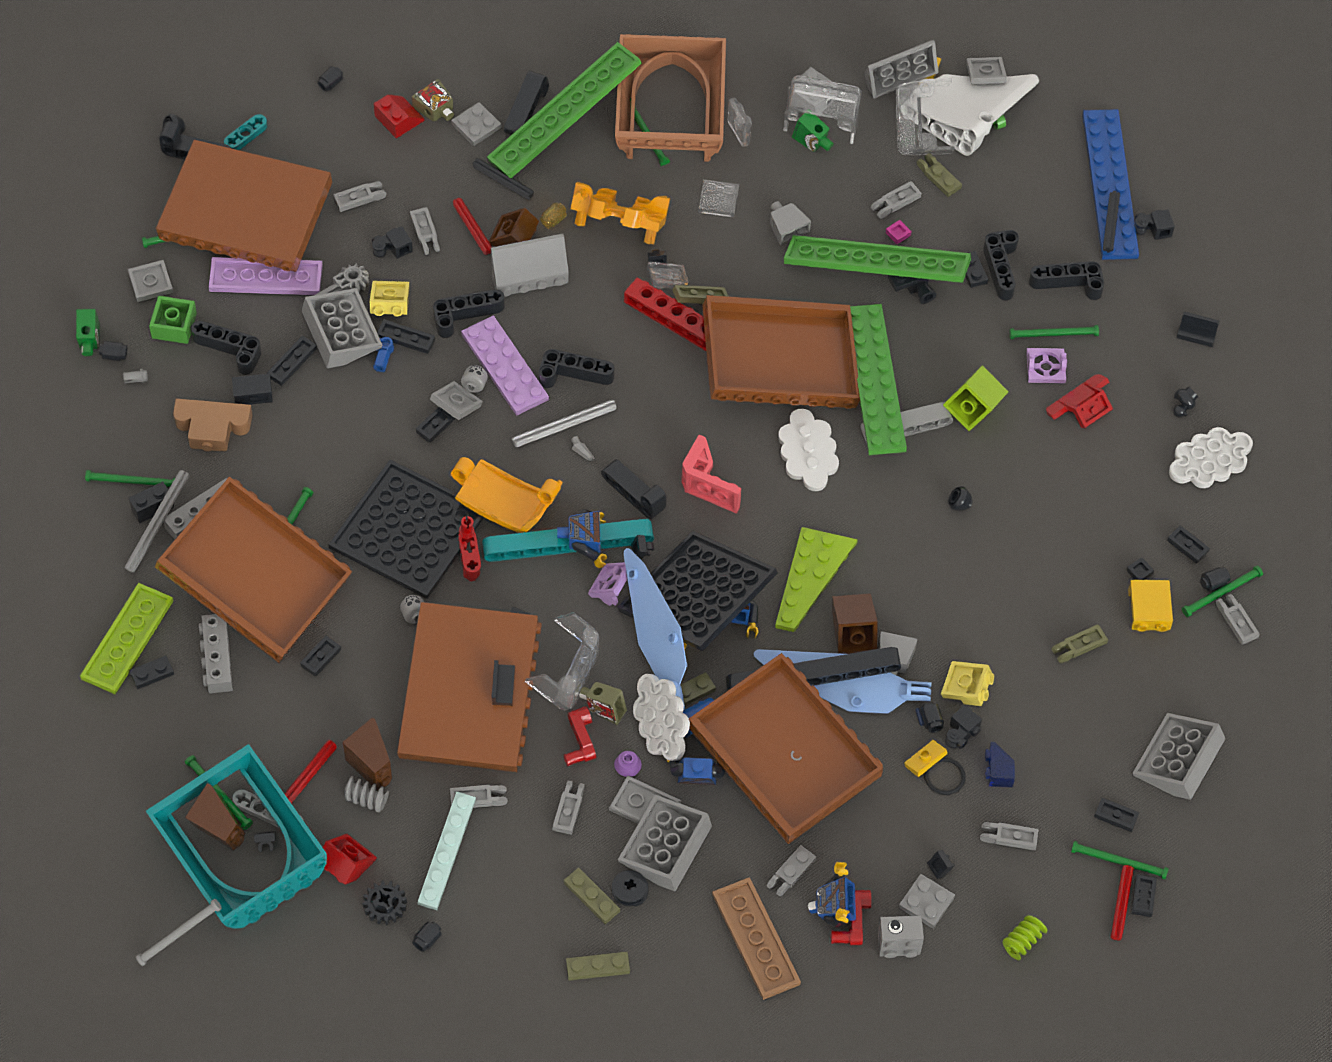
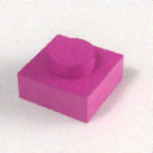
M901 220L886 228L885 232L896 244L911 236L910 229Z

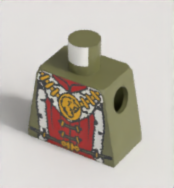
M439 79L412 96V106L414 109L430 120L436 121L443 117L446 121H449L453 118L454 113L451 111L453 109V99Z
M595 682L591 689L584 686L580 691L579 697L587 700L589 710L592 713L615 725H618L627 711L623 692L618 688Z

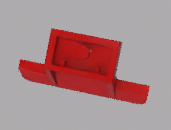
M1100 374L1094 375L1046 408L1047 415L1055 420L1065 412L1070 411L1074 413L1081 428H1086L1113 409L1104 390L1101 389L1110 383L1108 378Z

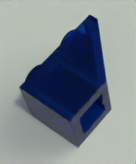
M990 742L989 749L985 751V761H989V767L985 769V779H989V786L1013 787L1015 781V761L995 742Z

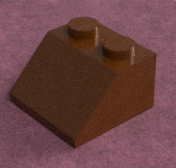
M526 208L503 214L492 233L489 243L497 247L531 240L537 230L536 227L539 220Z

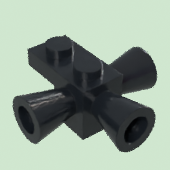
M888 275V279L895 292L908 288L911 294L918 293L920 303L922 304L931 302L937 295L928 285L929 279Z

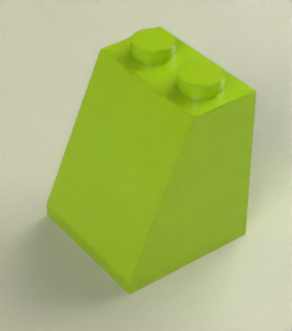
M982 365L943 406L970 431L994 409L1008 391Z

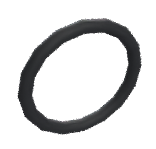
M942 758L937 763L950 762L960 770V784L955 789L949 791L935 788L929 780L931 768L925 772V781L932 791L942 795H950L963 787L966 774L963 767L957 761L951 758Z

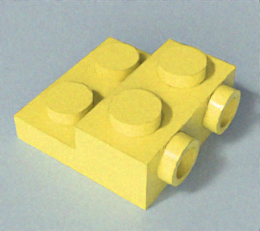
M373 281L370 296V314L377 316L393 314L397 317L407 315L409 282Z
M952 661L941 695L943 698L961 700L965 705L982 706L983 701L988 700L989 692L987 689L994 682V674L989 665Z

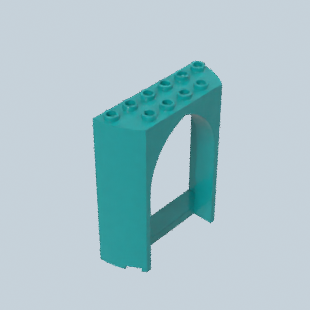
M249 744L146 810L208 903L211 904L213 899L220 903L222 909L218 912L215 911L221 922L230 928H243L249 923L258 921L261 915L267 911H273L279 903L291 899L302 888L309 887L314 880L320 877L327 864L326 852ZM237 770L258 797L286 840L287 861L283 875L280 880L262 892L238 890L220 881L207 867L171 814L200 795L207 783L214 786Z

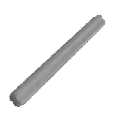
M611 399L512 437V443L514 447H519L616 410V403Z
M180 470L126 563L125 569L132 573L136 571L188 480L189 474Z

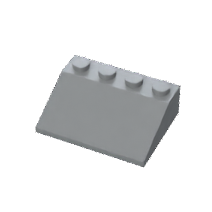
M931 40L867 66L864 72L865 83L873 99L939 73L935 41Z
M563 234L491 248L492 281L494 288L501 290L504 296L569 283Z
M357 288L305 297L302 313L327 368L346 365L382 348L380 338Z
M1167 713L1133 771V776L1173 796L1191 800L1225 740L1220 725Z
M655 795L618 858V862L633 871L639 872L653 883L676 891L712 827L708 813Z

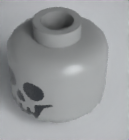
M478 365L467 367L461 379L463 388L471 393L482 391L488 379L487 372Z
M409 595L400 604L403 617L410 624L418 623L420 604L424 602L420 596Z

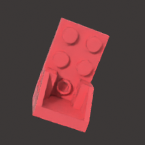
M698 435L682 463V486L686 493L737 514L740 509L741 488L734 483L725 482L717 476H711L710 471L713 468V460L706 437Z

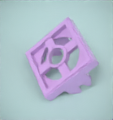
M1027 348L1028 383H1066L1067 354L1064 353V349ZM1042 355L1043 360L1040 363H1034V359ZM1048 356L1055 357L1060 364H1053L1049 361ZM1047 363L1051 366V369L1043 370L1041 365ZM1035 370H1039L1043 375L1038 374ZM1053 370H1059L1058 373H1056L1053 376H1050L1049 373H1051Z
M625 562L609 563L602 568L588 592L591 598H600L609 606L612 604L617 605L618 599L616 596H618L628 579ZM615 582L614 586L608 589L609 585Z

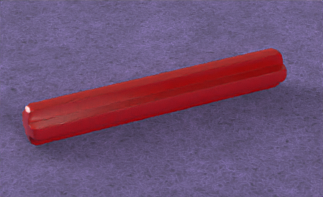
M461 198L454 199L453 206L485 255L491 254V244Z
M328 740L284 793L291 804L336 750L337 746L333 741Z
M1124 865L1122 868L1111 932V939L1120 941L1123 936L1134 870L1132 866Z

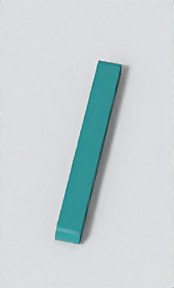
M638 519L600 524V549L631 546L637 535H645V541L652 542L654 535L651 521L649 519ZM557 529L490 536L482 540L484 559L489 562L577 552L569 548V538L557 539Z

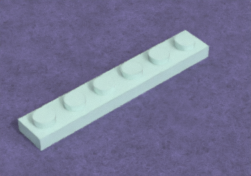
M456 792L420 893L418 905L438 910L476 797Z

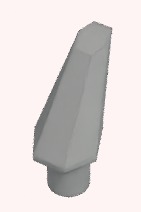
M578 436L571 439L573 443L572 450L586 460L594 461L595 458L585 443H581Z

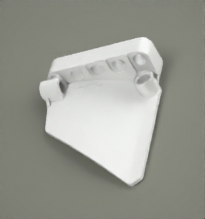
M944 74L924 86L918 87L913 92L911 98L901 106V111L904 116L963 155L969 156L979 148L984 136L989 134L992 124L1039 83L1037 75L1029 74L1008 76L1006 83L976 85L971 84L969 76Z

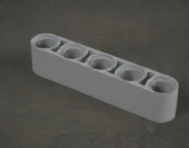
M945 402L901 412L904 435L909 436L951 424L953 418L951 413L943 406ZM862 423L860 428L866 441L864 424Z

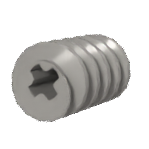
M351 776L344 790L346 801L353 799L354 804L360 802L362 807L367 806L370 810L375 808L376 812H381L387 802L389 791L384 794V787H380L376 791V784L369 788L368 781L362 786L360 778L354 783V776Z

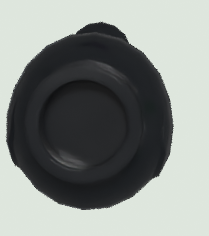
M1189 386L1186 389L1177 390L1174 394V399H1178L1182 404L1175 406L1173 409L1176 417L1187 416L1186 410L1193 409L1196 404L1195 400L1199 398Z

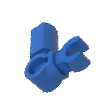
M389 337L380 338L382 348L376 350L378 353L373 368L378 372H385L390 354L394 351L393 341Z

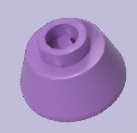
M632 751L622 752L614 762L615 770L624 777H627V775L630 777L635 776L639 773L642 766L640 758Z

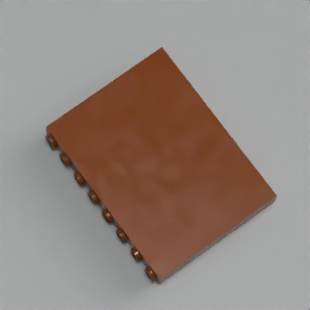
M194 140L156 227L158 237L166 242L172 241L182 246L188 245L199 250H209L215 254L229 255L235 259H245L251 263L257 262L268 267L274 266L284 271L297 272L332 185L331 173Z
M706 295L702 306L711 399L719 401L731 400L737 402L809 405L811 407H844L846 409L857 407L860 396L850 305Z
M231 477L227 478L157 560L155 568L278 663L352 573L347 564L339 562L330 551L322 549L316 540L309 539L299 527L291 525L285 516L278 515L268 503L260 501L254 492L247 491L238 480Z
M421 602L397 752L400 759L511 772L518 771V766H522L523 754H520L521 747H525L526 735H523V729L528 726V716H525L526 709H530L531 697H528L529 690H533L534 684L531 673L536 670V660H533L534 653H538L539 641H536L537 634H541L542 623L539 622L537 615ZM494 660H499V665H515L513 706L492 704Z
M782 653L689 718V729L788 844L882 776L883 765L881 761L871 755L868 746L857 739L854 730L848 729L843 718L839 714L836 715L830 703L819 696L816 687L811 686L807 682L805 675L801 671L798 672L792 660L789 657H785ZM794 751V753H793V757H794V758L798 759V758H800V756H801L802 759H800V760H798V761L793 760V759L791 758V752Z

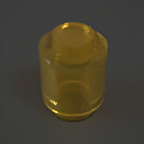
M555 202L542 213L540 221L548 229L555 227L567 216V210L563 204Z

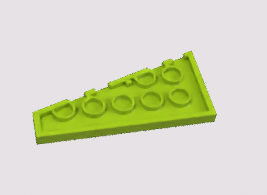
M805 527L801 528L775 628L795 632L811 606L817 601L818 596L825 590L843 561L847 559L850 551L857 545V539Z

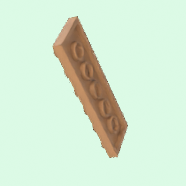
M750 877L713 891L712 896L762 999H767L799 986L801 981Z

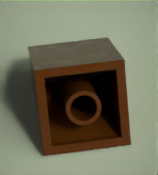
M871 593L832 596V615L838 654H851L877 649L878 621Z
M372 717L343 741L345 760L370 785L376 784V790L378 791L380 787H386L391 782L392 773L389 756L376 720Z
M207 783L185 818L197 829L235 851L243 843L246 833L221 795Z

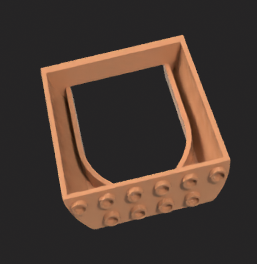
M620 34V44L637 56L642 64L617 85L615 140L619 149L626 153L628 159H633V148L704 151V162H709L711 156L719 152L723 143L726 38ZM671 64L691 73L698 80L705 94V134L635 132L636 94L645 78L655 70Z

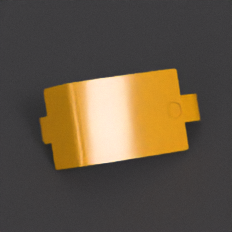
M466 457L460 458L451 472V476L462 485L455 496L458 502L479 515L517 533L529 531L540 520L547 507L552 504L563 483L561 480L547 479L540 489L482 459L475 466L473 461Z

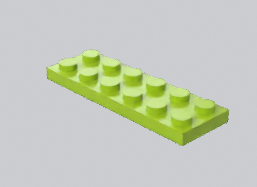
M138 583L81 673V680L116 695L129 674V670L134 666L173 603V597Z

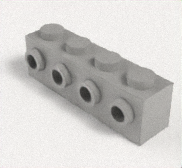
M227 478L166 516L164 526L174 540Z
M216 614L202 615V623H199V632L204 640H200L201 652H205V657L201 658L202 668L206 669V675H203L204 687L208 686L209 694L233 691L227 623Z

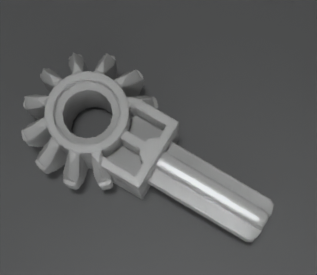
M357 263L354 266L348 264V268L342 267V272L333 277V285L315 295L357 288L358 292L360 290L365 291L366 285H369V273L365 270L364 266L358 267Z

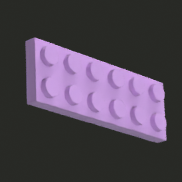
M212 257L209 292L315 295L320 292L323 264L322 261L301 260L297 272L284 271L274 266L268 267L257 262L251 263L241 258Z
M494 315L461 331V335L516 416L549 400L548 394Z

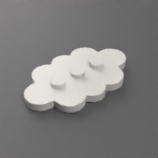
M797 409L790 415V424L784 425L779 430L778 440L782 444L781 457L786 461V473L790 478L795 480L802 479L807 489L820 491L826 487L828 476L834 474L839 467V459L835 455L836 442L831 438V427L826 421L814 420V416L809 410Z
M1221 427L1212 428L1207 435L1196 434L1191 442H1183L1176 447V460L1172 462L1169 468L1170 478L1177 483L1191 481L1199 488H1208L1213 485L1214 481H1226L1231 473H1240L1245 469L1247 465L1246 455L1250 453L1253 441L1244 432L1230 434Z
M644 674L638 681L637 691L639 697L633 705L634 717L640 721L639 733L642 737L647 738L646 746L649 753L653 755L663 754L667 760L678 761L684 755L685 742L683 737L688 733L690 726L689 718L683 713V701L680 697L676 696V687L672 681L667 679L659 680L654 674Z

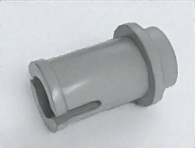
M140 369V371L123 373L125 384L142 382L143 384L145 381H148L147 370Z

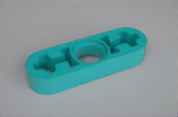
M260 114L254 115L224 139V144L229 145L235 150L242 149L267 129L266 117ZM249 131L250 135L242 136L241 133Z

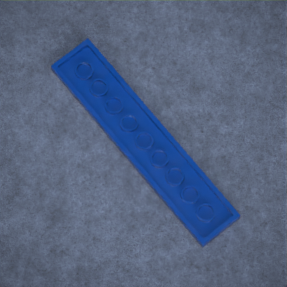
M1083 110L1082 116L1102 260L1138 259L1139 250L1134 226L1135 222L1119 110ZM1116 191L1120 193L1114 250L1107 253L1103 251L1109 194Z

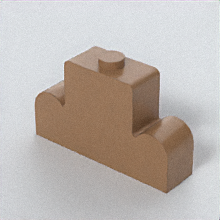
M176 399L173 412L175 425L179 430H189L188 440L192 449L227 451L231 431L241 436L247 434L250 430L252 421L251 405Z

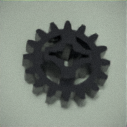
M383 880L380 886L373 883L374 889L367 888L368 894L363 895L364 902L362 904L363 908H365V915H370V921L376 918L377 924L385 921V924L388 925L389 920L395 923L396 916L402 918V911H406L407 897H404L405 891H400V885L398 884L393 887L392 881L385 885Z

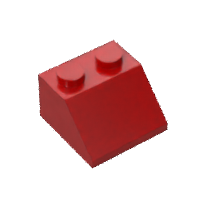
M386 95L374 103L375 117L396 139L425 121L403 96Z
M348 834L328 840L322 847L327 854V864L324 870L333 874L340 883L345 885L356 881L377 859L374 854Z

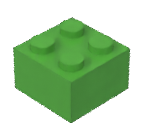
M158 296L149 325L152 339L188 344L192 332L191 326L195 322L197 315L195 301Z

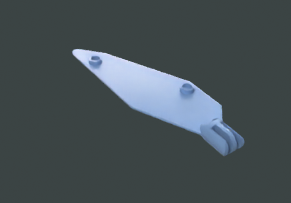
M626 548L624 550V560L638 645L655 676L659 680L667 679L672 681L676 687V696L680 697L684 704L681 681L687 667L681 627L644 562L631 549Z
M762 649L754 652V657L763 665L780 653L785 657H789L793 663L845 655ZM892 673L815 685L822 699L848 712L888 714L905 701H931L929 696L931 695V689L929 688L932 686V682L907 681Z

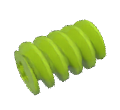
M1027 915L1024 917V921H1021L1014 928L1013 932H1010L1008 937L1003 939V946L1012 958L1021 960L1020 954L1026 955L1025 949L1030 950L1032 948L1030 943L1036 944V938L1041 939V932L1047 933V928L1036 917Z

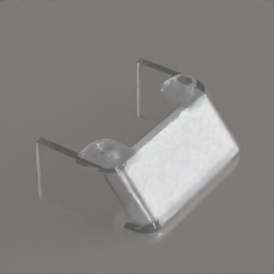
M800 75L794 76L790 85L783 131H787L790 120L798 121L803 113L838 119L839 128L851 132L850 144H853L859 121L861 89L848 84Z
M952 78L922 79L898 86L896 89L898 150L901 154H952L955 150V146L937 147V139L932 133H922L921 98L931 96L934 92V87H948L952 83Z
M574 612L557 616L554 619L555 622L582 642L567 675L561 677L558 684L546 674L529 677L525 680L528 685L563 711L571 710L576 706L580 691L585 686L599 656V634L597 630Z

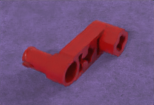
M465 516L461 520L458 536L463 577L469 581H476L480 576L481 561L476 533L473 527L474 521L469 516H467L466 521ZM469 542L472 553H468V550H466L467 543Z
M585 706L567 712L569 723L580 749L563 754L566 765L570 766L581 761L587 762L596 759L594 747L585 728V725L592 723L588 708Z
M855 890L856 920L850 921L851 929L849 931L831 930V944L849 943L850 945H862V909H871V890Z

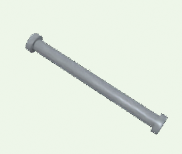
M213 899L211 904L143 954L139 953L136 956L139 964L144 966L147 964V960L210 914L220 911L222 909L220 903Z

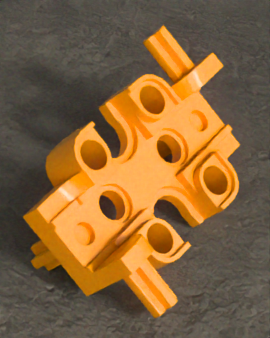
M576 182L571 209L577 211L575 219L577 226H585L587 214L599 220L606 218V216H615L621 218L620 223H623L622 226L645 228L644 242L654 245L657 232L665 225L670 198H667V196H657L649 200L638 196L632 207H622L617 205L618 202H615L616 190L600 188L597 194L593 195V190L589 185Z

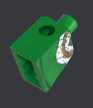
M808 109L798 119L791 138L813 152L820 146L829 151L834 144L827 138L830 130L829 127L811 110Z
M77 309L76 339L79 348L82 349V355L92 356L93 349L99 348L100 322L96 309Z

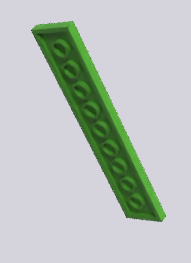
M617 42L487 156L488 161L509 178H512L641 65V60Z
M797 235L792 236L784 256V264L961 283L964 281L971 261V253Z
M882 304L850 306L858 369L857 382L868 454L906 452L907 447Z

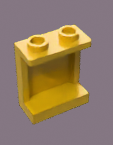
M1131 580L1128 594L1131 596L1132 630L1140 632L1147 630L1164 632L1170 630L1173 623L1170 581Z

